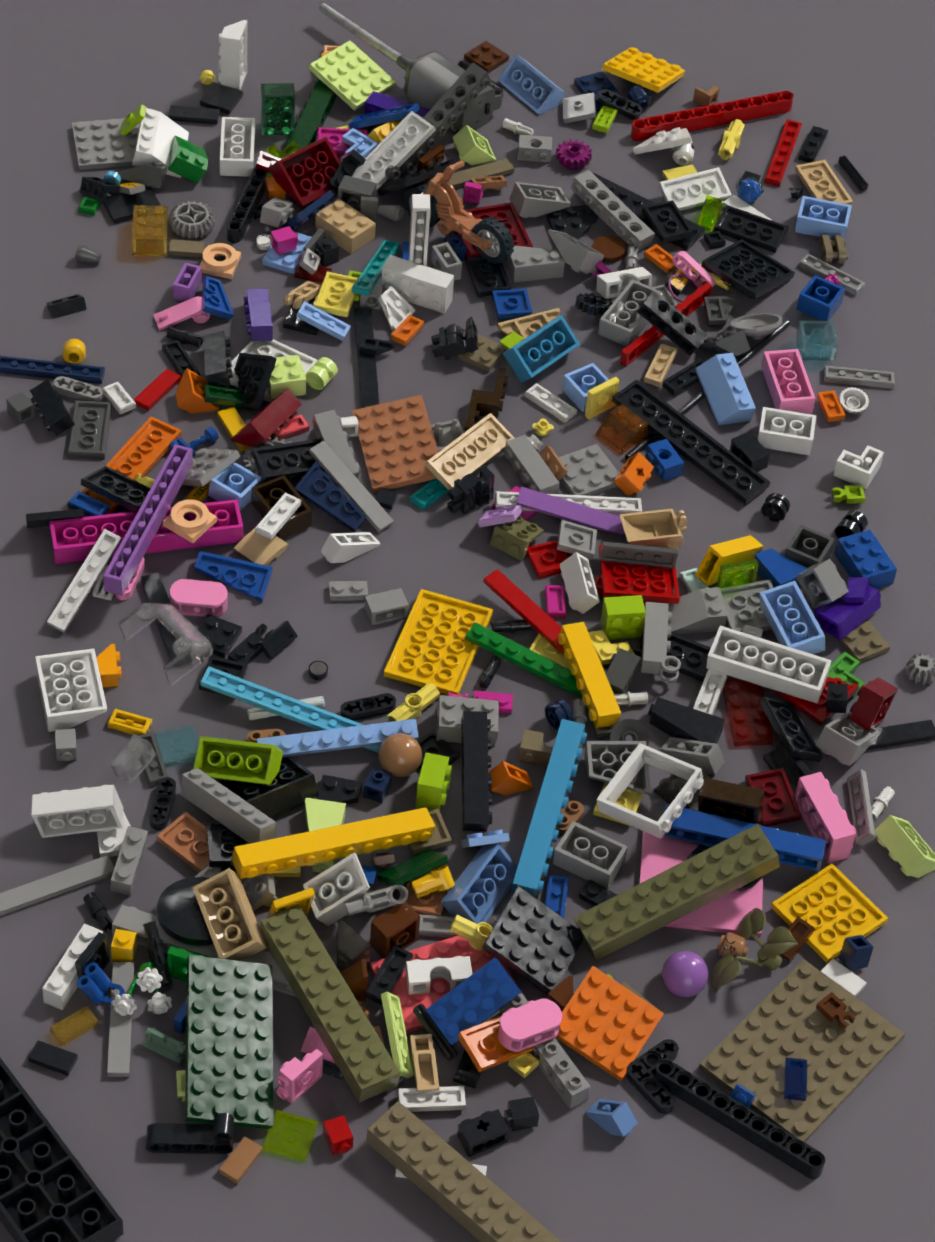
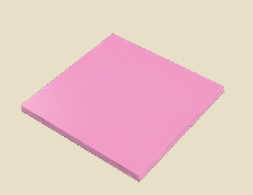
M642 831L639 884L687 860V857L700 844L665 836L660 839ZM763 878L747 890H734L665 926L719 933L731 932L738 935L737 928L742 918L754 908L762 910ZM762 930L756 933L757 937H761Z

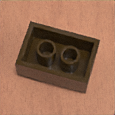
M284 475L252 488V505L262 518L267 515L284 493L301 500L299 508L276 534L280 539L312 526V510Z
M704 778L703 786L698 795V811L712 815L716 814L725 818L730 814L731 819L760 825L763 818L764 790Z

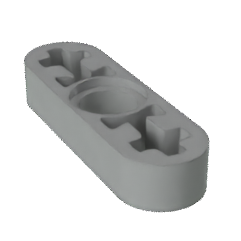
M64 376L57 377L54 380V387L58 394L81 401H103V390L100 387ZM77 388L83 389L81 392H75L74 390Z

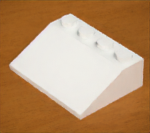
M146 108L145 118L139 125L132 165L137 167L156 161L163 163L162 166L168 167L173 137L176 135L188 141L189 132L163 113ZM167 168V175L181 178L180 175L169 171Z
M95 649L35 656L36 674L48 732L70 729L107 712Z

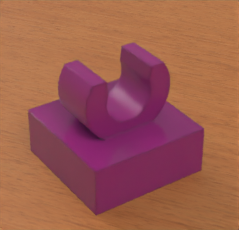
M601 261L595 265L597 271L593 274L594 281L597 283V275L612 272Z

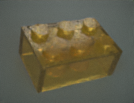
M134 205L132 255L167 256L168 206Z

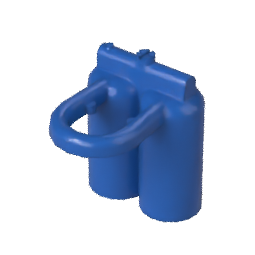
M94 962L86 966V975L80 977L77 982L78 987L87 998L97 1005L101 1001L111 1004L114 1000L109 999L106 994L109 988L113 990L118 989L120 996L125 994L124 988L119 984L111 983L109 977Z

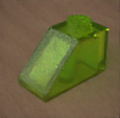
M706 195L698 225L704 227L706 231L713 232L725 202L722 199Z

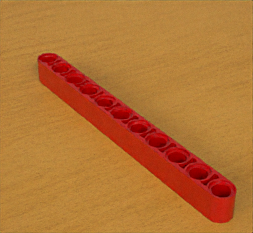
M780 91L636 119L632 122L631 138L634 141H644L653 137L659 131L665 130L669 132L678 127L680 129L687 128L688 132L730 124L731 121L736 119L746 121L790 112L794 94L790 91Z

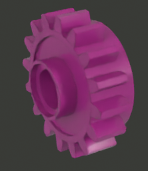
M569 139V142L563 141V144L559 143L556 148V159L565 168L581 169L586 164L589 165L592 158V149L589 148L588 144L584 145V141L579 143L577 139L575 142Z

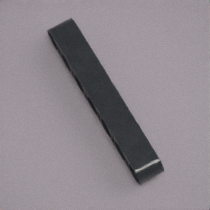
M254 167L227 223V239L229 242L238 243L243 239L253 218V210L258 207L266 190V178L272 177L271 173Z

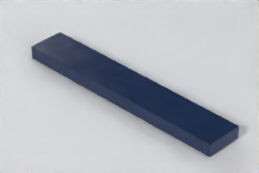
M0 356V373L51 379L64 376L77 381L102 384L105 374V367Z

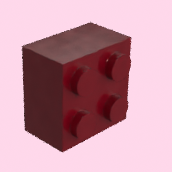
M879 677L869 681L867 685H863L859 689L857 694L859 698L850 709L851 715L849 720L870 731L883 722L898 688Z

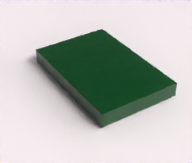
M428 850L378 873L377 877L379 881L392 886L402 885L447 864L449 860L447 855Z

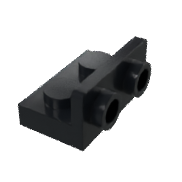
M82 177L80 194L105 202L107 194L112 195V192H119L120 185L104 179Z

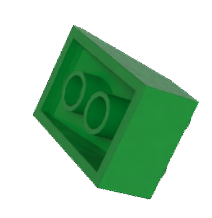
M175 135L173 137L168 170L198 184L207 171L208 157L204 148Z

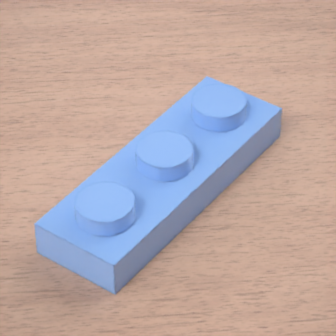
M305 301L296 315L297 318L341 341L344 340L351 327Z

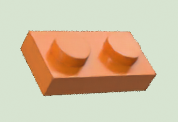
M655 244L644 251V257L665 273L669 274L677 269L673 263V256L659 245Z
M409 315L392 332L391 340L406 346L424 327V321Z
M835 390L818 392L817 399L827 422L845 420L846 415Z

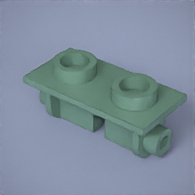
M156 1028L147 1029L145 1033L147 1038L142 1046L180 1064L186 1055V1044L156 1030Z

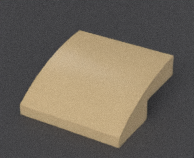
M253 529L234 549L250 562L268 566L274 558L278 559L289 544L276 535L271 540L256 533L255 529Z

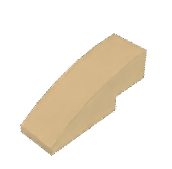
M432 1034L410 1035L409 1046L417 1092L439 1091Z

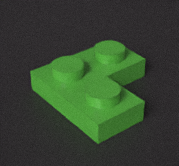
M844 652L830 665L828 677L840 678L842 682L851 685L852 683L857 684L859 689L865 684V682L852 675L859 667L860 661L848 653ZM859 689L851 696L852 699L858 694Z

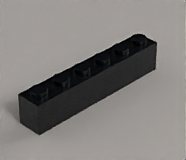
M463 711L461 717L462 831H487L493 819L492 812H489V805H492V793H489V787L492 785V775L488 774V768H491L492 762L491 756H488V749H491V737H488V731L491 729V719H487V712Z

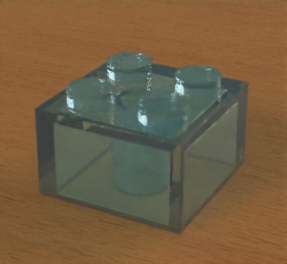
M799 321L796 338L801 359L835 361L838 343L834 321Z

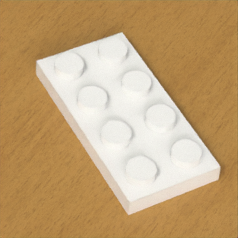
M719 167L662 181L658 185L665 202L673 200L680 211L725 200L732 195Z

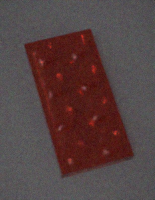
M726 680L723 687V695L733 746L772 745L773 736L770 721L759 703L762 697H764L762 686L745 680Z

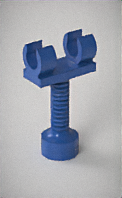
M211 426L204 430L203 436L188 444L180 437L177 438V440L169 444L171 447L169 450L171 451L174 445L177 444L191 448L194 457V448L207 441L212 443L219 436L215 428Z

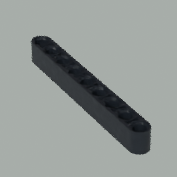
M661 1059L657 1062L654 1076L672 1095L810 1179H816L821 1176L825 1164V1156L820 1151L671 1060Z

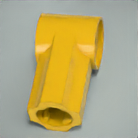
M443 865L432 870L429 874L410 881L417 898L435 891L450 889L455 885L448 865Z

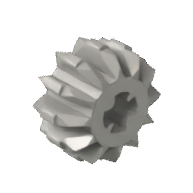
M922 653L919 656L914 654L909 658L905 670L906 674L909 675V680H915V684L920 682L923 686L925 683L931 684L935 680V658H930L929 654L924 656Z

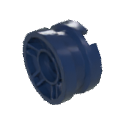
M558 699L553 704L546 705L544 709L546 719L555 730H559L562 719L573 721L572 711L564 700Z

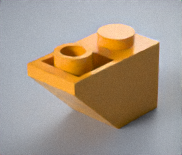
M111 644L96 657L103 687L118 686V678H122L121 666L117 667V663H121L120 651H116L115 644Z

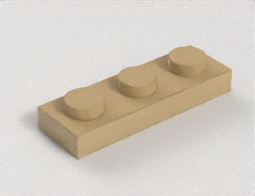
M661 344L644 377V382L661 387L678 349Z

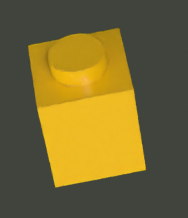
M116 929L111 944L112 961L133 962L137 950V932Z

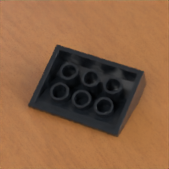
M291 756L282 757L280 770L270 785L230 780L220 782L221 785L269 818L283 810H290L295 805L305 802V798L319 796L314 774Z

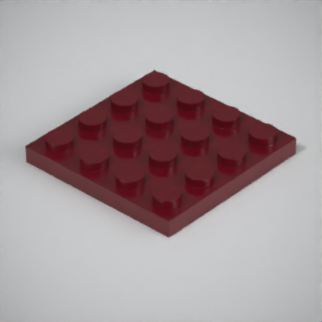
M512 202L465 210L471 212L475 219L483 220L493 217V219H498L500 223H504L505 228L509 229V233L513 237L514 246L533 247ZM454 230L456 235H461L462 237V234ZM463 239L466 246V258L481 256V253L477 252L474 244Z

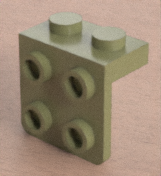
M518 516L515 521L495 526L490 545L522 561L525 559L529 543L542 535L543 529L538 527L537 524L530 523L521 516Z

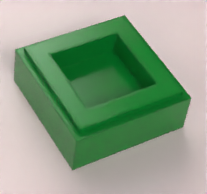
M84 197L78 208L79 212L95 216L100 207V201Z

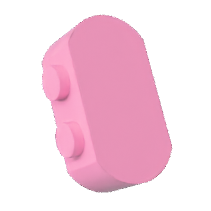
M180 579L174 582L170 588V603L173 611L178 615L206 617L207 614L220 617L228 608V591L220 582Z
M544 998L529 1001L518 1008H510L501 1017L498 1039L505 1048L514 1052H519L553 1039L558 1035L562 1012L556 1003Z

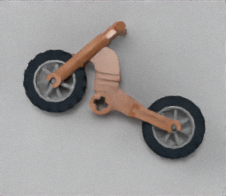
M462 160L446 167L443 173L438 172L429 181V184H424V182L416 183L406 190L403 201L410 218L412 194H430V228L437 224L439 231L444 235L449 234L453 230L462 234L463 239L476 246L477 252H480L484 259L486 258L488 262H493V264L503 262L514 252L513 237L510 235L509 229L505 228L504 223H500L498 219H493V217L483 220L475 219L471 212L463 209L462 198L458 197L454 187L448 183L454 171L465 166Z

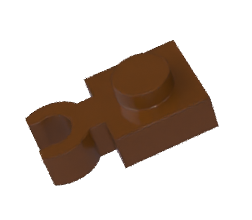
M832 992L817 1003L816 1009L830 1022L836 1019L840 1028L844 1030L847 1028L848 1023L844 1020L854 1023L855 1016L851 1012H845L847 1005Z

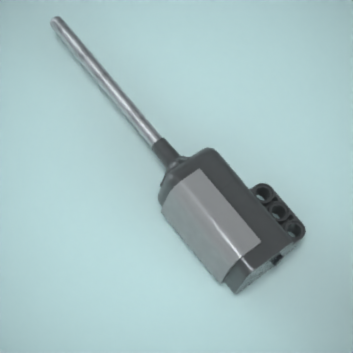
M322 3L319 6L320 12L396 62L398 66L406 71L404 76V92L408 101L412 104L417 103L419 106L431 109L466 71L436 51L429 52L423 56L420 55L416 59L411 60L327 4ZM490 81L489 85L479 93L478 97L470 103L467 110L461 113L449 129L457 132L465 125H468L473 130H476L486 125L491 120L493 111L499 109L502 105L503 89Z

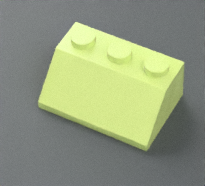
M889 815L875 829V834L878 837L877 841L890 851L888 853L895 862H899L902 866L900 869L906 876L919 878L935 870V853L907 820Z

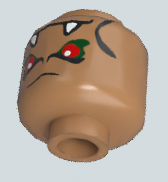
M729 932L721 936L716 950L719 951L721 958L728 954L735 958L736 956L745 957L749 947L745 946V938Z

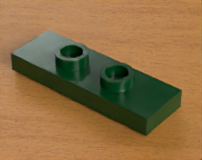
M204 385L203 387L205 402L251 409L243 406L242 400L244 397L239 390Z

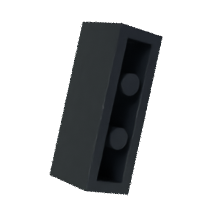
M49 379L30 390L33 396L31 400L36 408L39 407L37 412L42 419L46 420L44 425L49 432L53 431L58 436L75 425L56 388Z

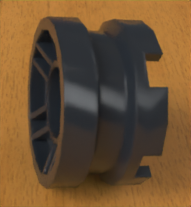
M769 494L762 505V514L764 517H769L770 521H783L790 509V502L781 494Z

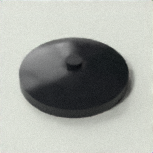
M191 877L179 880L168 886L160 895L157 903V919L161 928L170 937L190 945L214 944L192 888L209 878Z

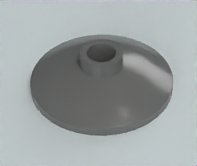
M624 719L618 722L611 730L610 741H626L625 737L630 735L632 741H646V746L649 745L648 730L638 720Z

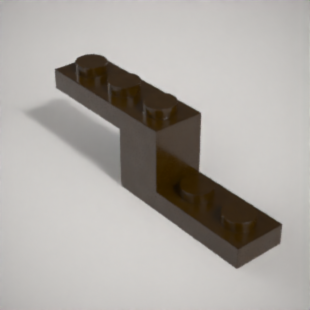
M499 368L494 392L473 389L464 433L476 424L475 421L479 420V416L486 417L491 413L497 418L499 411L502 412L504 401H501V399H505L506 389L504 387H507L509 376H505L506 369Z

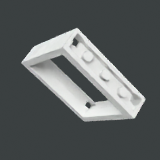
M639 743L597 798L598 810L600 813L661 839L665 832L670 830L674 820L680 817L686 804L692 801L695 792L703 786L702 769ZM645 763L688 780L658 821L615 804Z

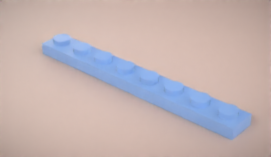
M416 719L258 738L257 743L276 745L283 751L282 757L381 745L387 737L397 733L410 735L416 740L419 739Z

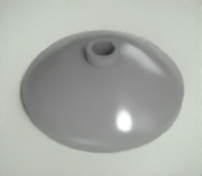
M750 314L732 320L730 326L732 330H744L747 337L761 339L763 336L778 329L783 320L781 316L776 314Z

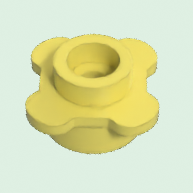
M540 419L539 422L532 424V428L535 429L536 434L539 436H547L554 429V426L549 424L546 419Z

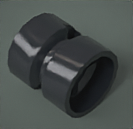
M850 510L835 528L836 537L839 539L863 532L868 525L867 518L857 510Z

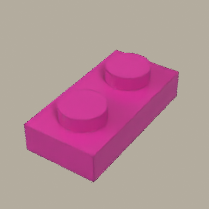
M474 690V698L499 701V713H512L513 694Z

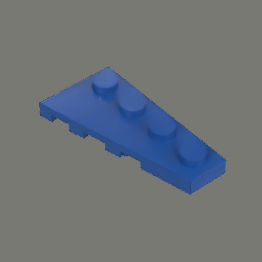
M203 551L199 552L194 566L195 571L263 602L273 573V567Z

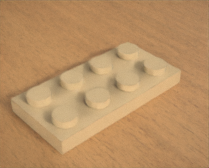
M826 160L796 165L795 172L812 198L847 205L853 204V200Z

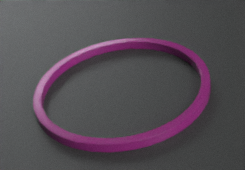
M676 274L670 278L668 287L672 296L682 303L683 300L677 298L671 289V280L676 276H681L688 279L693 284L695 291L697 290V287L688 276L683 274Z

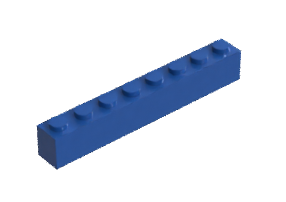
M683 808L680 817L674 820L670 830L665 832L663 836L713 847L756 824ZM759 825L778 854L779 863L820 871L826 840Z

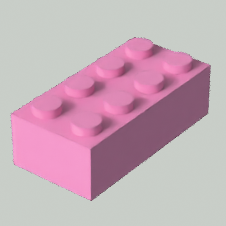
M798 349L765 351L761 368L775 409L812 414L816 398Z
M822 772L800 777L795 799L812 837L826 840L823 857L827 864L849 858L856 837V829L850 824L846 811L842 810L837 795L833 794L828 779L824 778Z

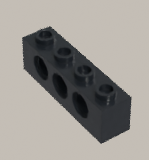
M654 290L636 311L688 355H691L698 349L707 336L701 328L696 326L688 317L684 316Z

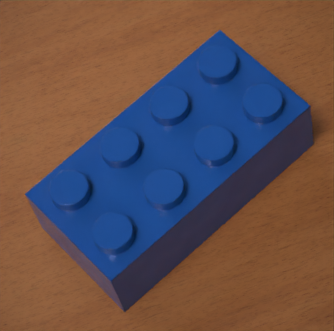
M493 958L428 1007L426 1011L449 1043L454 1045L459 1041L458 1034L461 1031L483 1023L522 992L498 959Z

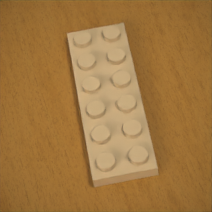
M490 413L430 458L424 465L449 490L454 487L455 480H461L465 475L473 474L483 464L505 449L506 441L514 439V437Z

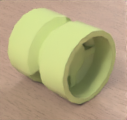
M327 357L320 358L305 374L306 382L315 390L324 389L329 381L338 373L336 364Z

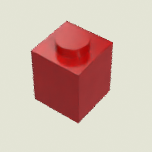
M344 1115L323 1122V1135L332 1155L337 1153L343 1154L353 1149L354 1137Z

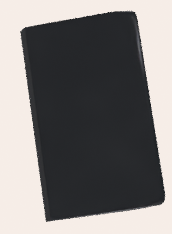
M80 294L46 303L54 318L87 309L85 299Z

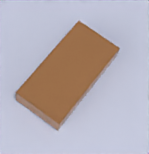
M244 1136L220 1167L219 1173L238 1184L263 1152V1147Z

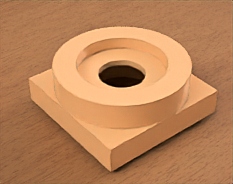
M225 243L208 245L203 251V258L200 263L202 274L232 279L241 259V252L236 251L232 246ZM221 255L225 256L226 259L224 261H216L214 257Z
M187 499L173 506L171 514L163 520V526L189 542L194 543L217 522V516L210 513L202 502ZM186 513H194L197 517L193 521H187L183 516Z

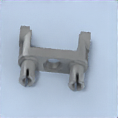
M395 885L366 893L359 900L345 903L348 912L346 916L364 911L371 913L402 904L408 898V891L402 885ZM395 889L400 892L398 900H395L392 896Z

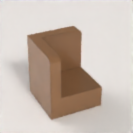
M714 86L707 92L696 87L693 101L702 106L713 105L718 101L720 88Z

